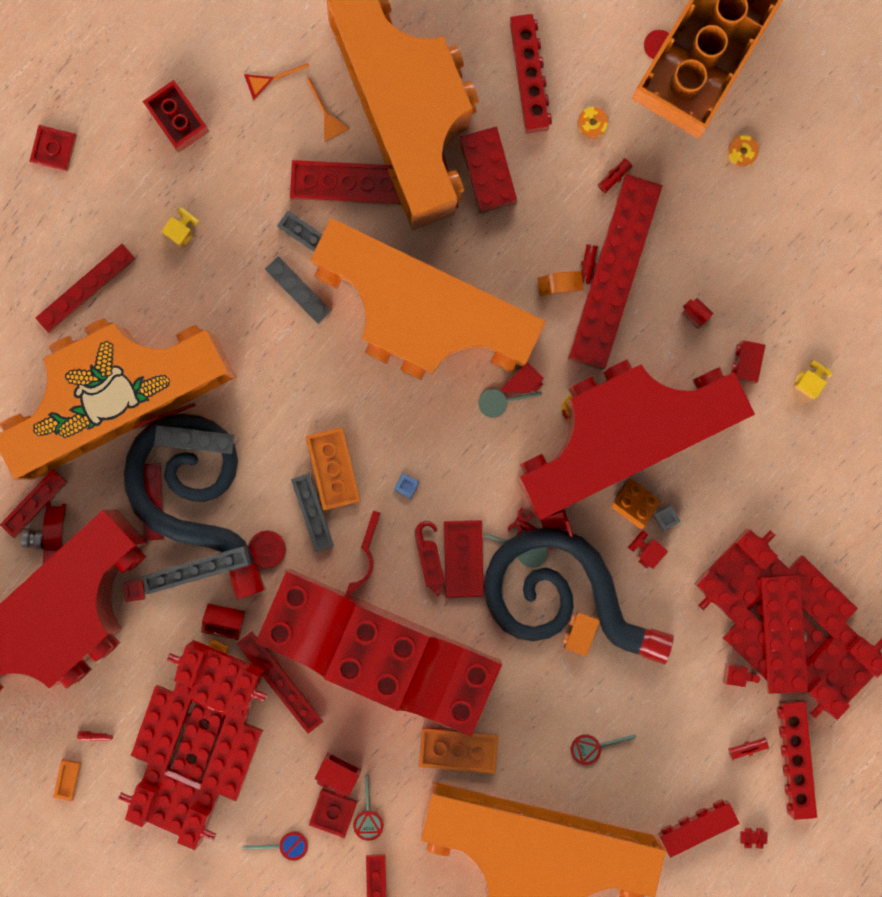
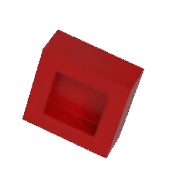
M143 580L123 583L125 602L146 599Z

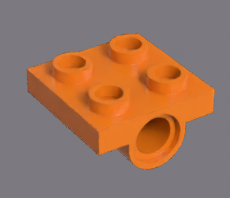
M630 478L613 500L611 507L642 530L661 500Z

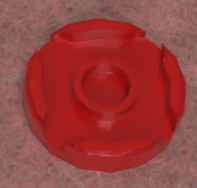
M270 530L260 531L249 542L250 552L255 565L258 567L274 568L285 558L287 551L286 543L282 536Z

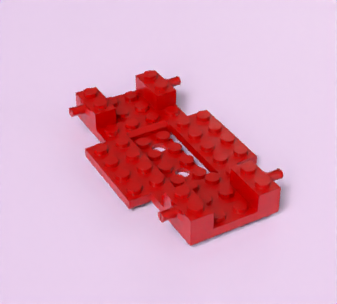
M745 529L694 583L705 596L698 606L704 611L710 603H713L735 623L722 639L767 681L763 623L749 610L752 608L763 619L760 577L800 575L802 609L829 635L825 637L803 615L804 631L808 634V638L805 640L808 692L806 693L817 703V706L810 714L816 719L824 710L831 717L838 720L849 709L850 705L848 703L873 677L878 678L882 674V653L880 652L882 650V638L874 646L845 623L858 608L803 555H800L788 568L777 558L778 555L771 550L768 544L776 536L771 530L761 538L751 529Z
M192 640L186 645L181 657L172 653L168 655L167 661L177 664V672L174 681L177 683L174 691L159 685L154 687L131 753L132 757L144 761L148 765L142 781L136 785L134 794L130 796L121 792L118 800L128 803V811L124 820L143 827L147 822L178 835V844L195 851L202 843L204 837L212 841L216 837L217 833L207 830L219 794L233 801H237L263 732L262 729L246 723L254 698L264 702L267 694L258 691L264 669ZM192 702H195L190 720L185 728V734L179 745L176 759L173 762V767L170 768V762ZM224 715H226L225 720H224V723H223L222 728H221V731H220V734H219V737H218V739H217L215 748H214V750H213L211 759H210V761H209V764H208L206 773H205V775H204L203 781H201L202 776H203V773H204V770H205L206 765H207V762H208V759H209V757H210V754H211L213 745H214V743H215L217 734H218V732H219L221 723H222V721H223ZM201 719H206L209 722L208 729H203L200 726ZM188 754L196 755L197 762L190 763L187 758Z

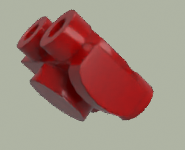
M745 828V831H740V844H744V848H752V844H756V848L763 849L764 844L768 842V832H764V828H756V832L752 831V828Z

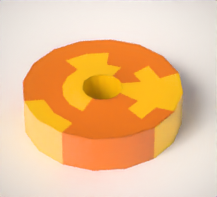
M588 107L579 115L578 129L585 137L598 138L607 129L608 117L602 109ZM595 120L596 125H591L589 121Z
M746 135L736 137L728 147L730 161L739 167L751 165L759 154L757 142L752 137ZM744 148L746 150V154H742L740 152V149Z

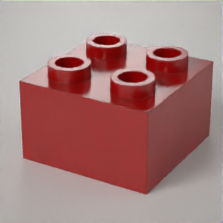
M327 752L314 779L317 780L318 785L324 788L329 786L335 789L334 792L342 797L345 795L350 796L362 769Z

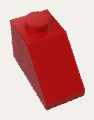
M527 362L500 391L502 393H530L532 390L537 392L544 385L541 382L544 378Z

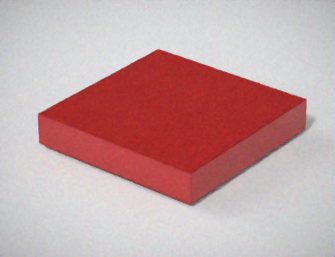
M38 125L29 162L68 172L77 135Z
M322 788L309 826L345 838L358 801L346 796L342 797L335 792Z

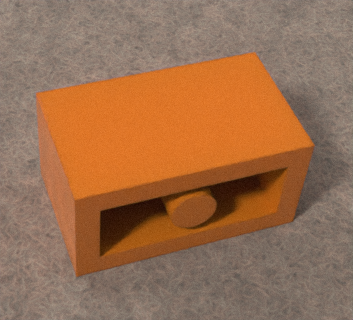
M576 612V615L572 614L569 621L570 631L565 633L562 643L565 644L564 648L587 657L600 620L580 612Z

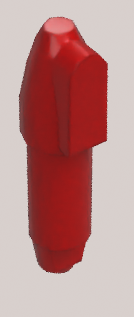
M78 731L77 739L82 741H109L113 739V736L107 733Z

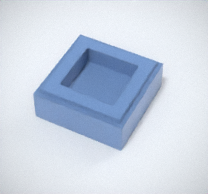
M403 473L394 490L411 499L420 482Z

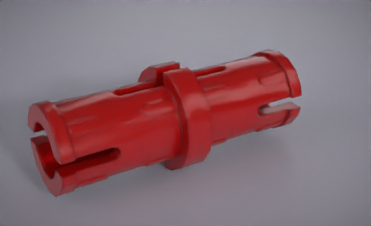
M624 158L597 184L598 188L606 194L616 182L619 183L622 180L623 175L633 167L632 164Z
M586 244L584 260L581 261L583 284L585 276H587L586 284H591L593 268L596 267L594 262L598 246L593 245L592 252L590 253L591 244Z
M763 737L752 742L745 741L742 745L728 748L731 759L734 760L746 755L749 757L753 756V753L769 749L767 739Z

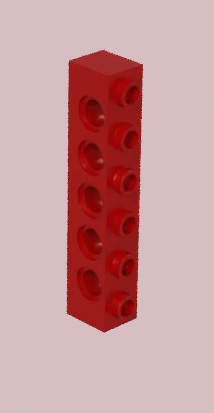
M533 14L510 17V29L525 134L548 131L549 125H552L551 113H547L546 106H549L548 94H544V87H547L546 77L542 76L541 69L544 68L543 57H539L538 50H541L540 38H536V31L539 30L538 21L534 19ZM529 33L531 38L524 40L521 38V34ZM526 51H530L534 56L527 59L523 54ZM533 70L536 72V76L528 77L526 72ZM537 89L539 95L531 96L529 90ZM534 107H538L542 113L534 115L531 110Z
M780 701V707H777L778 718H781L782 725L779 726L780 738H783L781 755L785 757L783 774L787 776V784L784 785L785 794L789 797V803L786 804L787 814L794 820L817 818L806 701ZM795 716L797 718L796 724L789 726V718ZM793 736H798V743L791 745L790 739ZM795 755H800V762L798 764L792 763V758ZM801 774L802 781L794 783L795 776ZM804 794V800L797 803V795Z

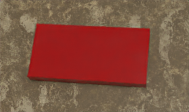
M482 520L444 521L446 598L484 597Z

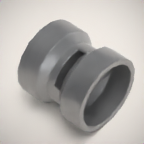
M24 529L21 540L22 547H35V549L42 550V530L34 532L31 529Z

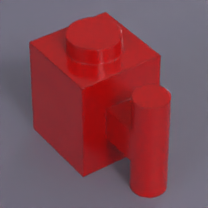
M698 298L694 301L690 299L683 306L685 310L682 312L697 329L714 314Z
M642 530L628 548L634 552L639 547L641 551L637 555L640 558L638 562L646 569L648 567L654 569L668 551L655 539H651L648 543L643 541L648 534Z
M725 663L723 677L725 684L746 687L747 681L760 682V677L755 673H748L746 666Z

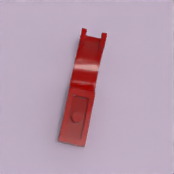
M48 503L46 505L42 529L43 564L63 546L62 531L66 515V504L51 506V503Z
M373 510L361 545V549L366 552L369 558L368 572L363 579L349 583L346 591L347 594L351 595L369 579L373 572L374 559L369 548L381 514L380 512Z

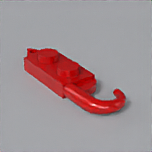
M423 521L415 529L417 547L426 587H429L439 597L445 580L438 548L435 542L430 540L424 541L422 530L426 526L431 527L434 532H437V527L430 521Z

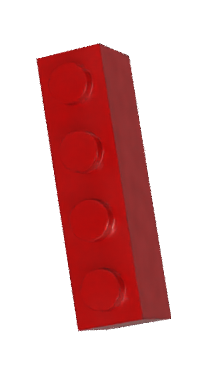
M718 800L708 809H699L695 812L696 815L690 818L688 816L678 820V824L674 826L667 825L663 827L658 835L669 857L672 858L739 825L740 823L730 803L727 800Z

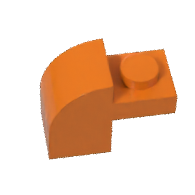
M581 271L557 272L537 277L539 296L542 297L584 290Z

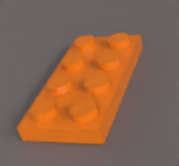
M343 427L305 436L323 511L361 502Z
M422 727L419 767L495 774L499 734L473 732L472 737L456 730Z

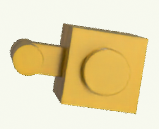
M181 207L177 213L182 216V219L178 221L172 216L161 232L182 248L184 245L187 246L193 238L191 236L193 232L187 226L191 223L196 227L200 220Z
M813 359L809 366L814 368L815 371H800L794 380L796 381L794 387L811 399H816L827 384L820 377L823 374L829 378L833 372Z

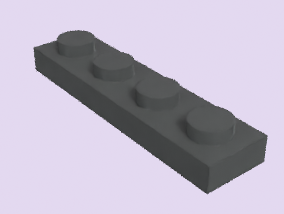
M279 256L265 268L274 280L317 324L332 312Z
M156 426L154 445L232 454L234 435Z
M310 473L291 479L315 552L334 546Z

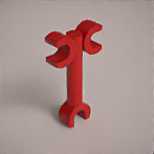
M522 507L518 510V517L514 523H511L507 529L510 532L512 527H517L518 532L516 535L522 532V528L526 531L537 529L526 522L531 519V513L526 518L521 516Z

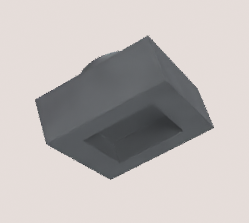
M671 505L654 514L663 531L681 522Z

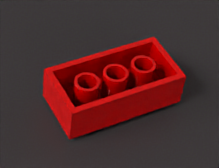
M497 126L460 136V144L479 213L517 204L515 189Z

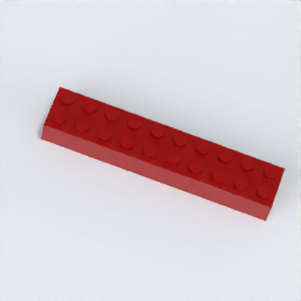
M629 174L625 175L567 359L601 370L606 369L663 185Z

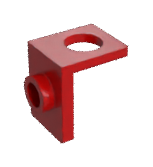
M565 510L558 511L541 520L543 528H567L570 537L573 536Z

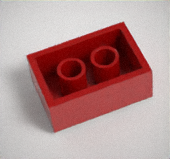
M172 80L142 101L178 153L210 132L175 80Z

